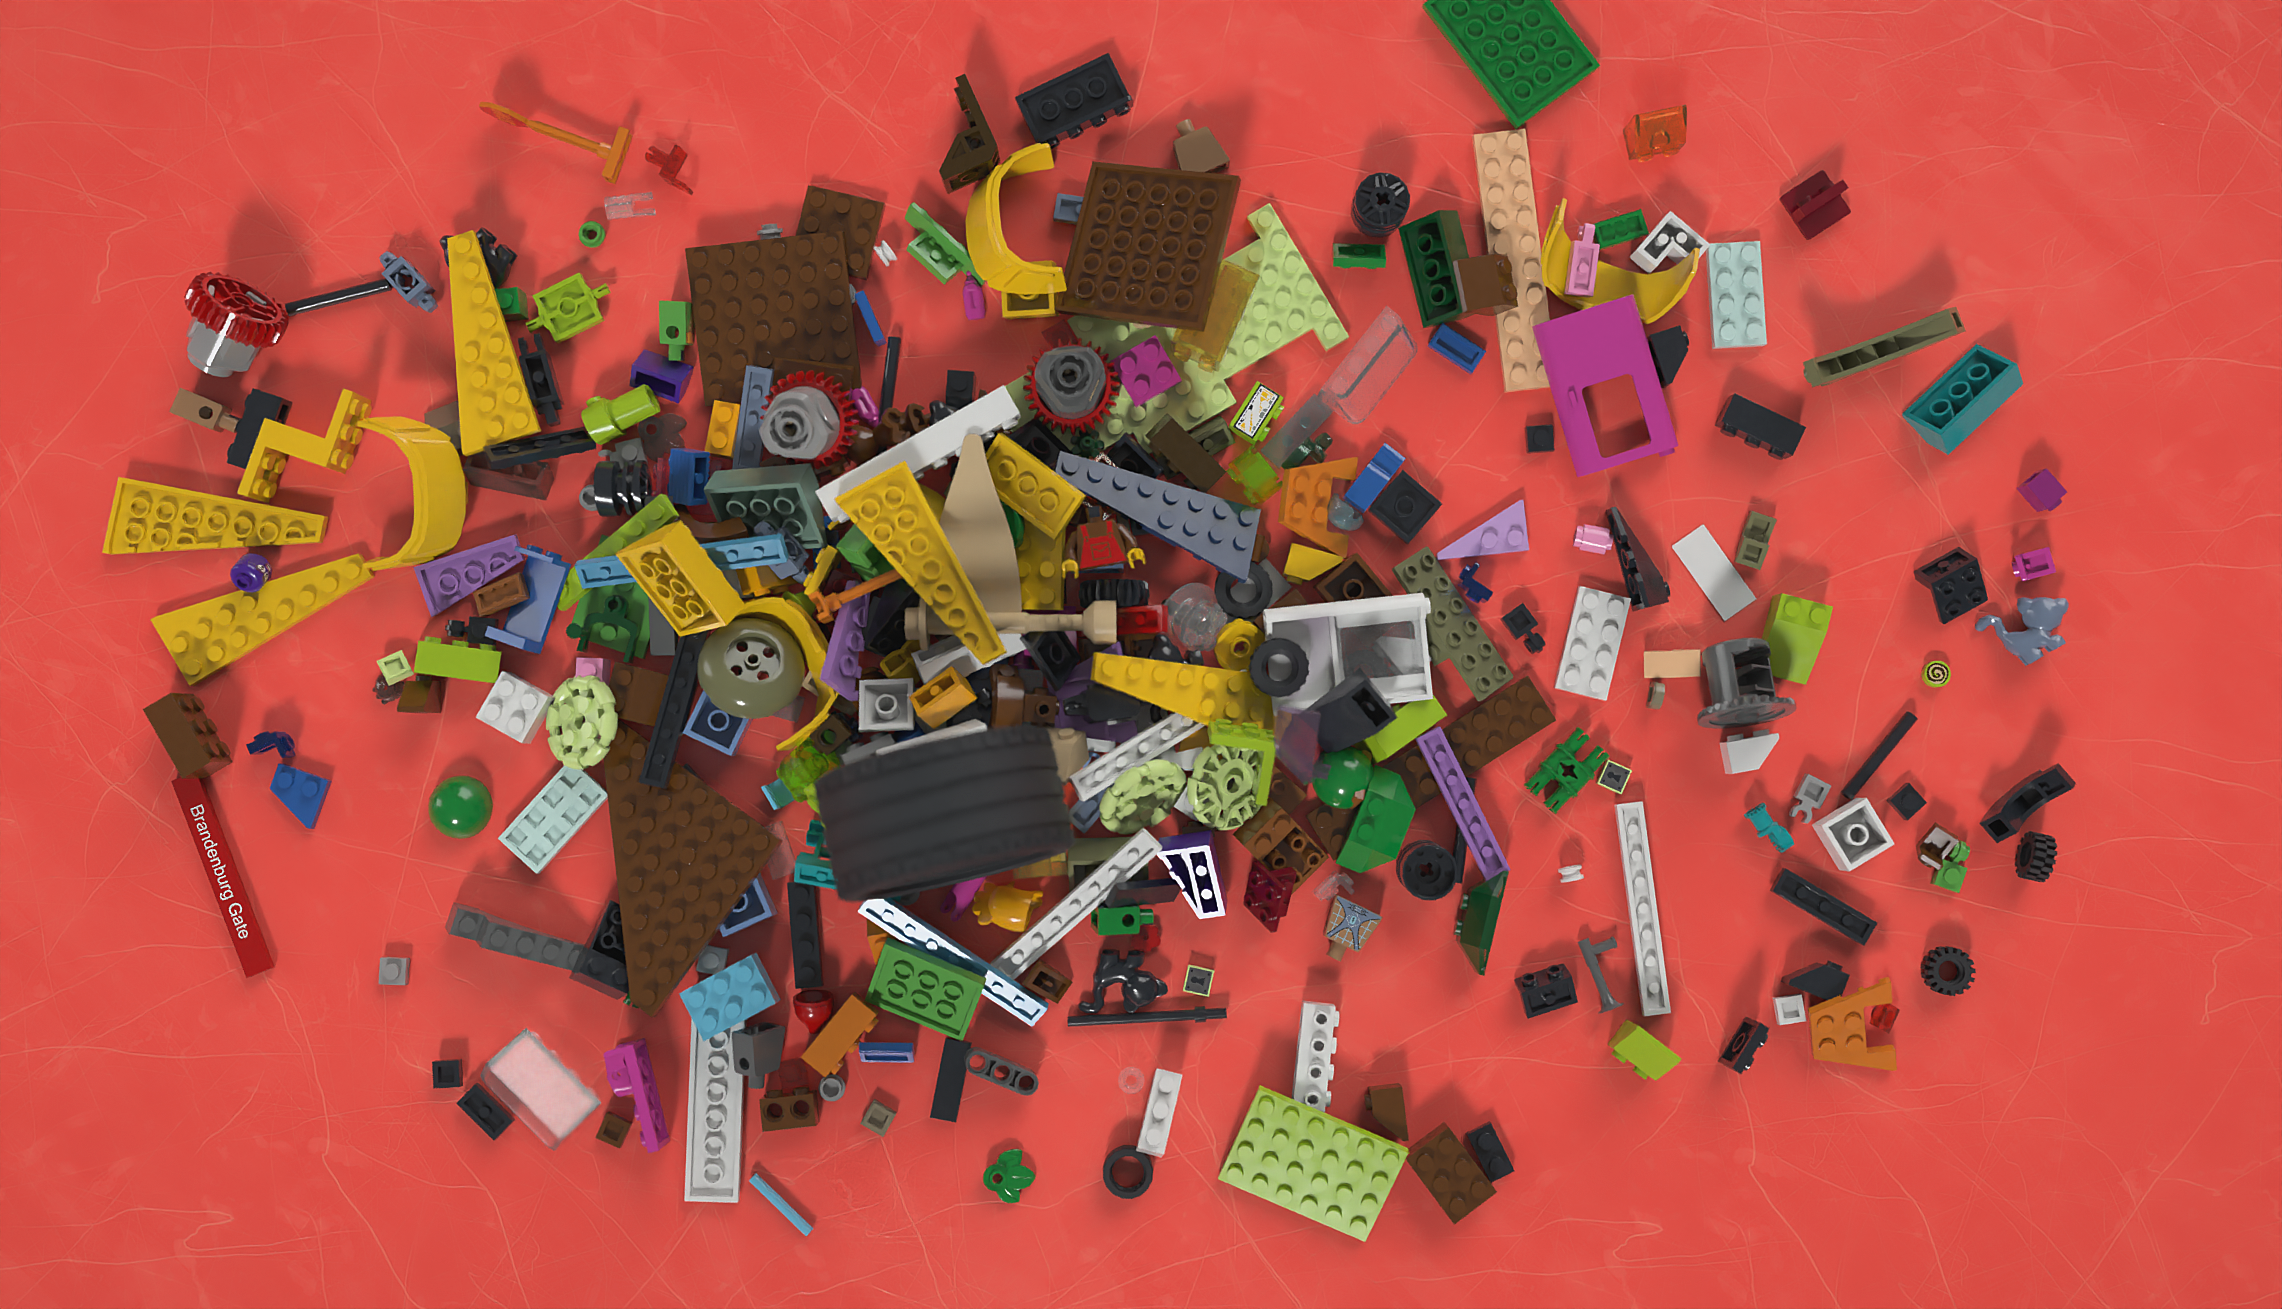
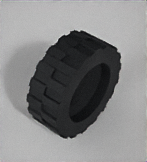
M1251 561L1248 578L1255 583L1257 591L1255 597L1247 603H1240L1231 595L1230 588L1236 578L1225 572L1220 573L1216 579L1214 589L1216 602L1221 607L1220 609L1230 617L1237 619H1250L1261 614L1269 605L1273 594V584L1268 572L1261 565Z
M1272 638L1262 642L1260 646L1255 648L1253 655H1251L1249 665L1250 678L1261 692L1269 696H1291L1294 692H1298L1301 689L1300 687L1306 683V677L1309 675V660L1306 658L1305 651L1297 643L1284 638ZM1276 654L1285 655L1292 664L1291 674L1282 681L1271 679L1266 672L1268 659Z

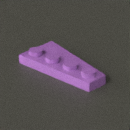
M517 534L413 567L431 617L441 613L525 560L523 553L514 551L515 546L521 547Z
M847 581L845 591L859 585L857 581ZM870 592L842 604V608L839 609L835 620L833 634L821 670L820 680L849 701H858L859 691L855 690L856 678H861L862 667L858 666L859 651H864L865 641L861 632L862 627L867 626Z

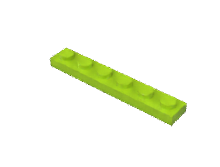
M660 494L582 560L615 556L619 550L665 525L671 524L679 515L668 497ZM575 566L568 572L557 604L558 609L561 611L569 609L593 589H582Z

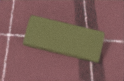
M1217 416L1188 432L1210 456L1236 443L1226 421L1221 416ZM1154 452L1152 453L1156 462L1164 469V476L1167 480L1182 473L1179 471L1176 474L1165 464L1169 459L1163 453L1159 456Z

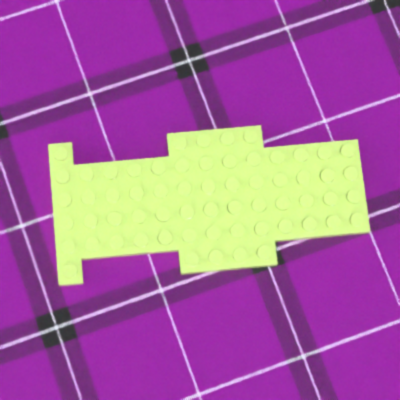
M1270 203L1247 216V220L1259 239L1221 261L1204 332L1153 325L1149 328L1143 327V329H1138L1133 323L1082 316H1073L1067 320L1077 339L1082 338V346L1086 347V344L1091 341L1093 351L1100 346V356L1106 353L1109 354L1106 363H1110L1114 358L1156 335L1182 380L1181 383L1136 408L1118 377L1112 379L1113 381L1120 382L1119 388H1113V391L1119 392L1120 395L1119 398H1111V400L1116 402L1117 406L1115 408L1108 406L1111 416L1102 415L1104 424L1099 423L1097 420L1094 422L1095 430L1100 434L1097 440H1101L1105 444L1104 449L1098 450L1099 453L1116 444L1122 435L1127 432L1129 435L1134 434L1140 446L1148 454H1151L1153 451L1147 446L1151 441L1145 435L1166 413L1188 432L1237 403L1225 383L1226 379L1312 329L1325 351L1349 338L1342 323ZM1253 289H1254L1253 297H1252V299H1251V301H1250V297H1251L1252 291H1253ZM1244 309H1245L1244 317H1243V319H1242V321H1241L1242 314H1243V311H1244ZM1236 327H1237L1235 337H1234V339H1233V341H1232L1234 331H1235V329H1236ZM1227 347H1228V351H1227L1226 357H1225V359H1224V354H1225V351H1226V349H1227ZM1024 375L1005 386L1021 418L1017 419L1018 424L1010 428L1012 433L1032 420L1038 411L1037 409L1033 411L1028 409V406L1033 401H1025L1024 397L1031 393L1023 390L1024 385L1030 384V382L1024 380ZM1042 416L1041 418H1039V420H1040L1041 422H1042L1043 419H1044L1043 416ZM1049 422L1046 427L1051 431L1052 423ZM1089 425L1085 426L1088 434H1090L1093 430ZM1059 426L1052 433L1071 450L1076 446L1070 443L1071 437H1080V428H1076L1075 435H1072L1070 428H1067L1065 434L1062 435L1061 427Z

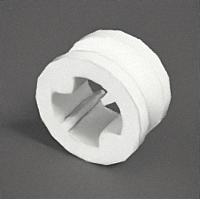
M884 240L881 241V246L873 247L887 267L890 265L891 260L896 261L898 259Z
M1572 865L1559 868L1558 873L1562 874L1560 882L1564 883L1583 879L1584 875L1580 873L1582 866Z

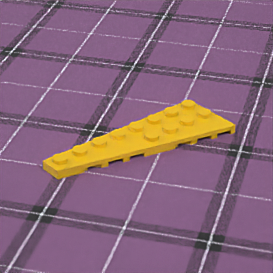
M473 230L447 238L461 448L465 456L483 451V446L514 441L541 431L476 232Z
M905 460L834 498L837 505L840 506L982 665L1008 653Z
M118 477L102 553L115 555L323 543L328 517Z
M355 554L268 581L257 592L252 593L239 590L156 616L150 620L189 686H195L375 576L370 568H362V563L366 562L362 554Z
M1105 653L1093 654L1091 680L1160 706V708L1180 714L1205 726H1208L1209 721L1216 722V719H1226L1232 721V725L1242 726V723L1246 722L1257 724L1260 729L1273 730L1272 735L1275 736V741H1277L1275 753L1283 756L1289 755L1293 714L1274 716L1271 696L1261 692L1254 685L1250 678V672Z

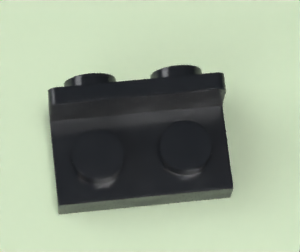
M1564 964L1551 965L1546 969L1527 973L1522 977L1514 979L1520 993L1524 1013L1528 1019L1578 1003L1572 976Z

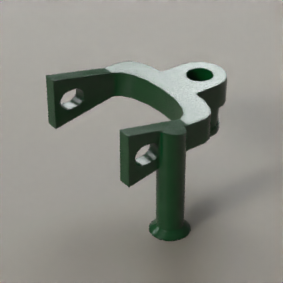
M620 595L608 597L605 600L604 613L588 614L583 628L577 623H571L567 626L566 634L569 638H580L576 651L585 653L588 650L591 629L594 624L610 623L625 628L630 633V639L623 662L633 664L640 627L637 623L626 619L629 603L625 597ZM617 601L618 607L614 609V603Z

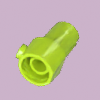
M643 384L613 400L601 398V396L590 398L586 401L588 407L582 410L581 416L591 438L597 444L602 445L626 435V428L660 412V405L652 389L648 385Z

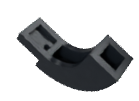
M2059 763L2044 771L2039 769L2020 781L1997 800L1980 821V825L1996 843H1999L2018 833L2023 823L2033 812L2052 799L2072 790L2076 782Z

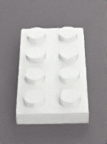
M1578 586L1553 688L1603 701L1607 700L1631 598Z

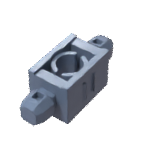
M388 251L380 256V262L386 269L381 274L409 304L414 307L420 306L429 313L438 307L437 301L431 295L436 290L408 260L402 256L397 258ZM403 275L413 277L412 285L415 286L413 289L405 287Z
M764 521L758 523L754 528L757 537L782 534L789 555L787 562L770 564L768 566L781 580L792 575L798 583L804 584L810 572L803 564L809 557V554L785 526L773 531L774 529Z

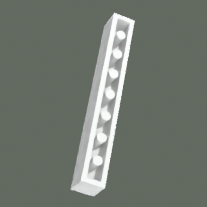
M1003 385L815 492L833 522L839 520L840 523H843L850 518L837 505L834 498L904 460L907 462L914 478L918 481L925 476L923 472L933 467L934 470L943 467L948 463L947 459L955 454L957 457H960L965 436L976 434L985 443L995 437L994 432L1003 428L1006 431L1017 425V419L1021 418L1020 413Z

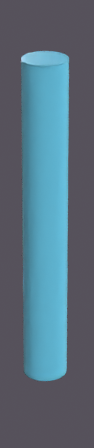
M757 1173L749 1180L805 1236L813 1230V1227Z

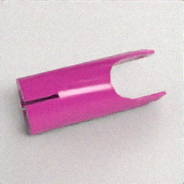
M986 877L954 884L942 903L940 911L944 914L948 913L956 902V907L952 911L950 918L954 922L958 921Z

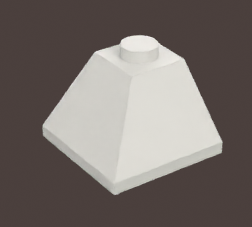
M913 678L860 680L859 732L914 730L917 713L909 698L910 695L917 691Z

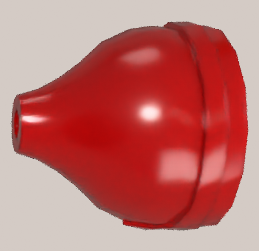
M808 990L796 994L793 997V1006L797 1018L807 1027L809 1033H819L822 1025L832 1013L834 1005L833 994L824 990Z

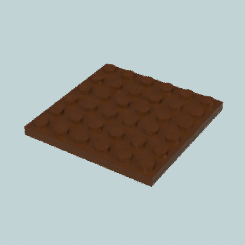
M1092 162L1064 272L1067 290L1059 292L1055 310L1059 314L1204 332L1241 184L1240 177L1237 175Z
M843 231L685 248L705 406H713L714 400L734 404L741 403L746 366L751 365L774 369L775 357L854 366L852 390L862 388Z

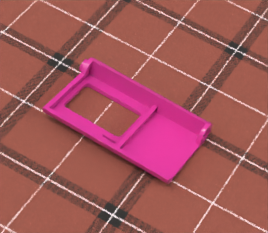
M1634 294L1532 326L1577 477L1655 453H1659L1660 457L1675 453L1674 447L1679 445ZM1629 374L1633 379L1650 436V443L1603 458L1598 449L1582 396V389Z

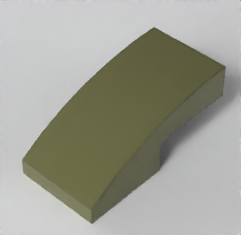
M1750 510L1734 561L1760 570L1770 545H1768L1777 519Z

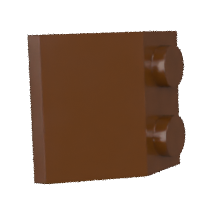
M1488 254L1453 261L1463 313L1495 316L1518 307V293L1513 283L1512 265L1508 256Z

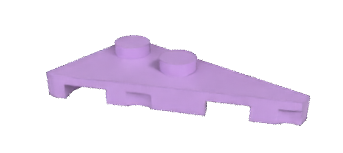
M1519 500L1438 552L1436 559L1446 560L1528 551L1529 544L1524 500Z

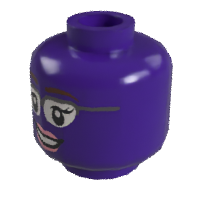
M252 553L243 555L230 571V577L234 585L240 590L252 593L259 591L272 575L271 565L267 559Z

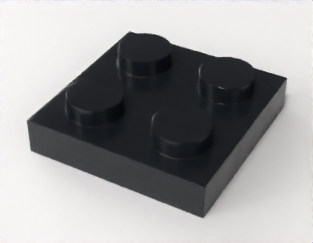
M1402 470L1367 511L1402 541L1409 544L1440 508L1442 503Z
M1745 1016L1718 1062L1739 1074L1747 1071L1754 1061L1752 1056L1757 1048H1761L1767 1041V1032L1770 1028Z

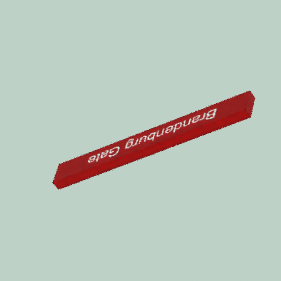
M180 777L172 780V785L246 978L274 968V963L203 778L182 779Z

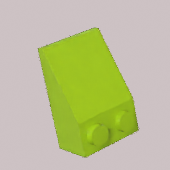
M1783 593L1772 596L1762 639L1766 640L1770 646L1771 656L1769 661L1773 677L1806 685L1826 636L1833 606Z

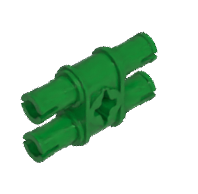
M1579 727L1563 744H1556L1555 750L1543 762L1539 763L1538 767L1540 769L1524 784L1526 789H1531L1530 792L1537 796L1551 779L1556 780L1559 787L1543 802L1554 814H1557L1570 798L1578 796L1577 793L1587 782L1594 779V772L1610 757L1607 752H1602L1603 749L1597 745L1583 762H1578L1574 754L1590 739L1587 734H1583L1584 731ZM1560 764H1562L1563 766L1570 765L1571 768L1569 771L1572 775L1563 776L1562 773L1564 772V770Z

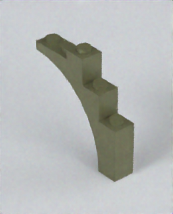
M1957 307L1948 308L1867 341L1803 362L1805 367L1803 373L1812 387L1830 385L1859 372L1870 370L1894 359L1915 353L1961 334L1966 330Z

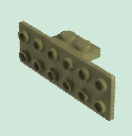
M1429 547L1423 548L1392 568V572L1407 594L1423 593L1424 597L1430 600L1431 612L1426 614L1425 624L1428 654L1432 659L1431 662L1434 667L1450 658L1477 701L1485 699L1513 678V674ZM1407 621L1406 624L1414 636L1413 625L1410 621Z

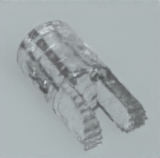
M652 192L627 194V196H605L604 205L607 219L655 216V208L635 210L634 201H648L653 198Z

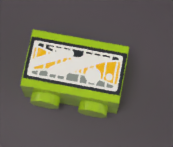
M1257 381L1229 424V430L1254 446L1258 440L1263 442L1270 431V428L1267 427L1272 418L1277 420L1284 409V406L1281 405L1284 397Z

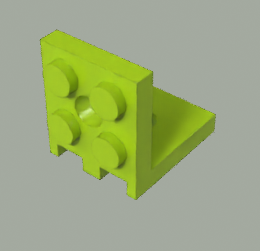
M1216 719V722L1209 721L1207 732L1210 744L1258 751L1252 793L1255 804L1266 806L1277 745L1275 736L1272 735L1273 730L1260 729L1257 724L1246 722L1242 723V726L1232 725V721L1226 719Z

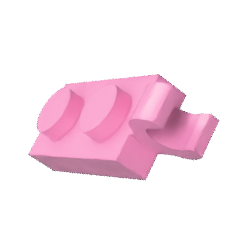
M1584 223V226H1579L1577 235L1579 241L1574 240L1571 242L1564 294L1586 298L1593 297L1600 244L1592 243L1595 225Z

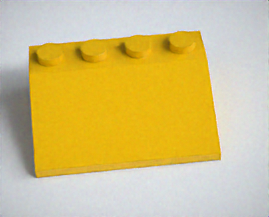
M682 521L665 525L615 554L680 637L727 626L745 606L738 592L731 587L724 578L722 571L715 566L708 557L706 550L698 544L692 536L690 529Z

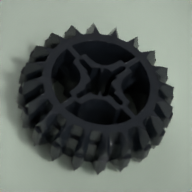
M1136 579L1086 580L1080 583V606L1088 608L1094 601H1116V608L1148 606L1150 590H1148L1147 582Z

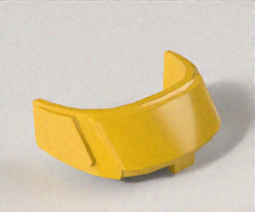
M1037 143L1011 154L1001 165H997L978 185L969 200L966 216L968 252L975 271L981 279L988 282L989 287L995 290L1023 295L1048 294L1067 290L1061 267H1048L1022 261L1007 248L1001 228L999 211V188L1001 181L1021 174L1054 168L1050 144Z
M1562 198L1560 206L1556 205L1544 239L1540 263L1542 264L1544 286L1549 287L1561 300L1580 310H1585L1634 294L1642 323L1649 324L1668 312L1687 292L1697 271L1700 249L1696 247L1673 268L1652 274L1630 272L1598 260L1593 297L1586 298L1564 294L1571 241L1564 230V212L1567 199Z
M401 416L371 417L357 421V426L371 429L392 439L407 456L413 477L414 522L409 540L397 554L391 557H376L362 563V568H372V571L420 565L434 561V558L454 549L461 536L465 519L466 504H468V482H465L459 454L451 443V438L428 424Z
M760 597L745 601L743 609L732 620L748 617L761 618L772 621L786 629L798 643L805 663L813 675L812 677L819 696L812 722L776 746L778 751L791 750L796 746L800 748L810 739V735L830 715L828 711L839 694L820 680L829 644L817 623L794 601H785L784 598Z

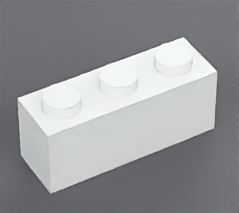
M1158 1068L1155 1070L1136 1151L1158 1157L1164 1155L1182 1074Z

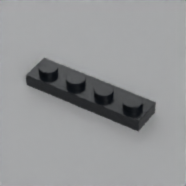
M580 427L483 446V453L492 470L505 469L509 466L524 463L530 464L534 461L558 458L574 453H584L596 449V442L591 438L586 427Z
M1782 868L1770 889L1771 892L1860 945L1865 946L1877 925V922L1786 868Z
M788 882L795 989L822 987L823 974L816 887L804 883Z

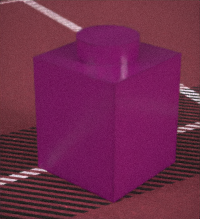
M2047 468L2036 471L2016 488L2036 512L2043 510L2052 511L2062 503L2060 498L2067 493Z

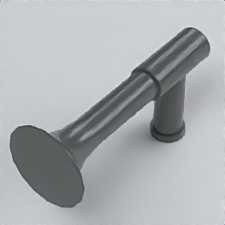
M1610 937V939L1591 945L1589 938L1579 941V947L1601 997L1602 1007L1598 1014L1624 1005V1003L1617 1002L1611 995L1596 957L1597 954L1617 948L1615 938Z

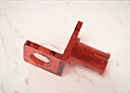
M678 145L674 146L670 155L657 149L655 146H650L648 150L653 152V155L646 152L645 160L662 168L658 175L668 184L692 196L693 191L686 184L675 179L688 154Z

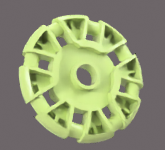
M579 675L576 678L574 676V678L565 680L553 694L555 699L547 710L546 730H549L550 737L547 740L554 756L559 761H563L565 766L581 770L587 769L589 765L594 766L599 763L610 750L609 744L611 740L615 739L617 732L618 714L615 713L614 709L616 701L613 693L605 682H600L598 677L591 675L585 677Z
M1215 744L1212 747L1207 746L1198 755L1192 765V768H1194L1192 777L1188 778L1187 796L1189 804L1194 807V815L1205 826L1209 828L1217 827L1218 830H1232L1242 826L1245 820H1251L1260 810L1262 805L1255 804L1253 794H1250L1258 755L1257 750ZM1221 753L1223 759L1218 761L1217 756ZM1234 778L1233 787L1227 790L1228 781ZM1206 798H1208V799H1209V802H1207L1206 804H1204V803H1203V800H1205Z
M1152 760L1144 762L1141 767L1137 768L1134 766L1115 779V784L1111 788H1107L1101 799L1099 816L1103 825L1112 832L1133 834L1138 833L1143 827L1148 825L1153 827L1171 814L1170 810L1174 807L1187 786L1185 783L1187 778L1183 769L1174 762Z

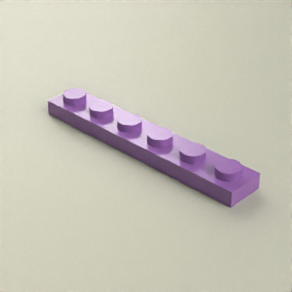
M1438 726L1416 737V742L1484 880L1487 881L1502 871L1511 870L1441 727Z

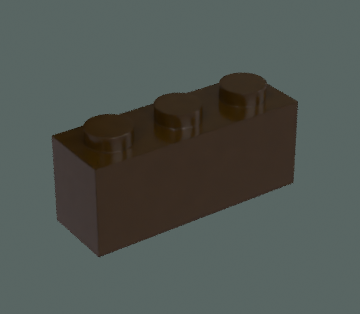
M1168 413L1145 435L1151 441L1147 446L1157 456L1163 453L1169 459L1165 464L1176 474L1181 471L1187 477L1184 482L1192 490L1199 489L1202 493H1206L1226 473Z

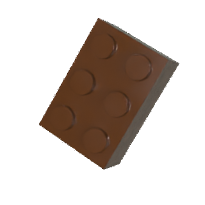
M169 693L144 708L143 711L182 779L207 778L231 764L232 760L229 756L231 752L228 746L223 741H220L216 734L218 731L217 727L204 713L205 707L200 698L194 694Z
M1445 1122L1408 1149L1407 1162L1454 1225L1497 1193Z

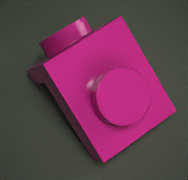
M2049 547L2016 555V561L2012 562L2015 577L2021 576L2022 581L2056 572Z

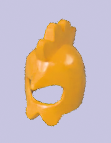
M1015 881L1004 886H996L988 882L983 886L984 891H977L974 894V900L977 903L974 904L972 910L975 915H980L978 918L980 925H988L993 922L1007 930L1025 932L1033 909L1042 905L1040 897L1043 896V892L1014 888Z

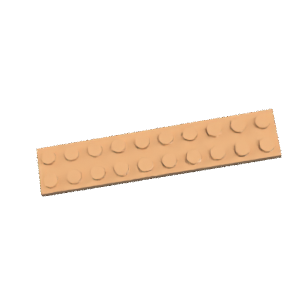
M1518 129L1475 134L1472 137L1487 255L1499 254L1508 256L1512 265L1513 283L1518 293V307L1495 315L1504 393L1549 388L1548 378L1532 326L1550 321L1546 286H1544L1542 280L1541 247L1526 130Z

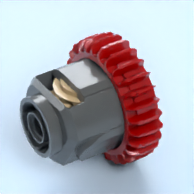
M1068 337L1067 345H1063L1061 339H1058V347L1056 348L1049 342L1048 352L1041 348L1039 349L1040 359L1032 356V360L1036 364L1035 367L1027 365V370L1032 374L1024 375L1023 377L1025 381L1030 382L1029 385L1023 386L1024 391L1031 393L1024 397L1025 401H1033L1028 406L1029 411L1037 409L1038 411L1035 413L1034 418L1037 420L1043 416L1042 426L1045 427L1049 422L1052 423V432L1059 426L1061 427L1062 435L1065 434L1067 428H1070L1072 435H1075L1076 428H1080L1081 432L1085 434V426L1087 425L1092 430H1095L1094 422L1096 420L1104 424L1102 415L1111 416L1108 406L1113 408L1117 406L1116 402L1111 400V398H1119L1120 395L1119 392L1113 391V388L1120 387V382L1112 380L1117 378L1119 373L1117 371L1110 372L1115 363H1106L1109 354L1106 353L1100 356V346L1093 351L1091 341L1086 344V347L1082 346V338L1078 339L1076 345L1073 344L1071 337Z

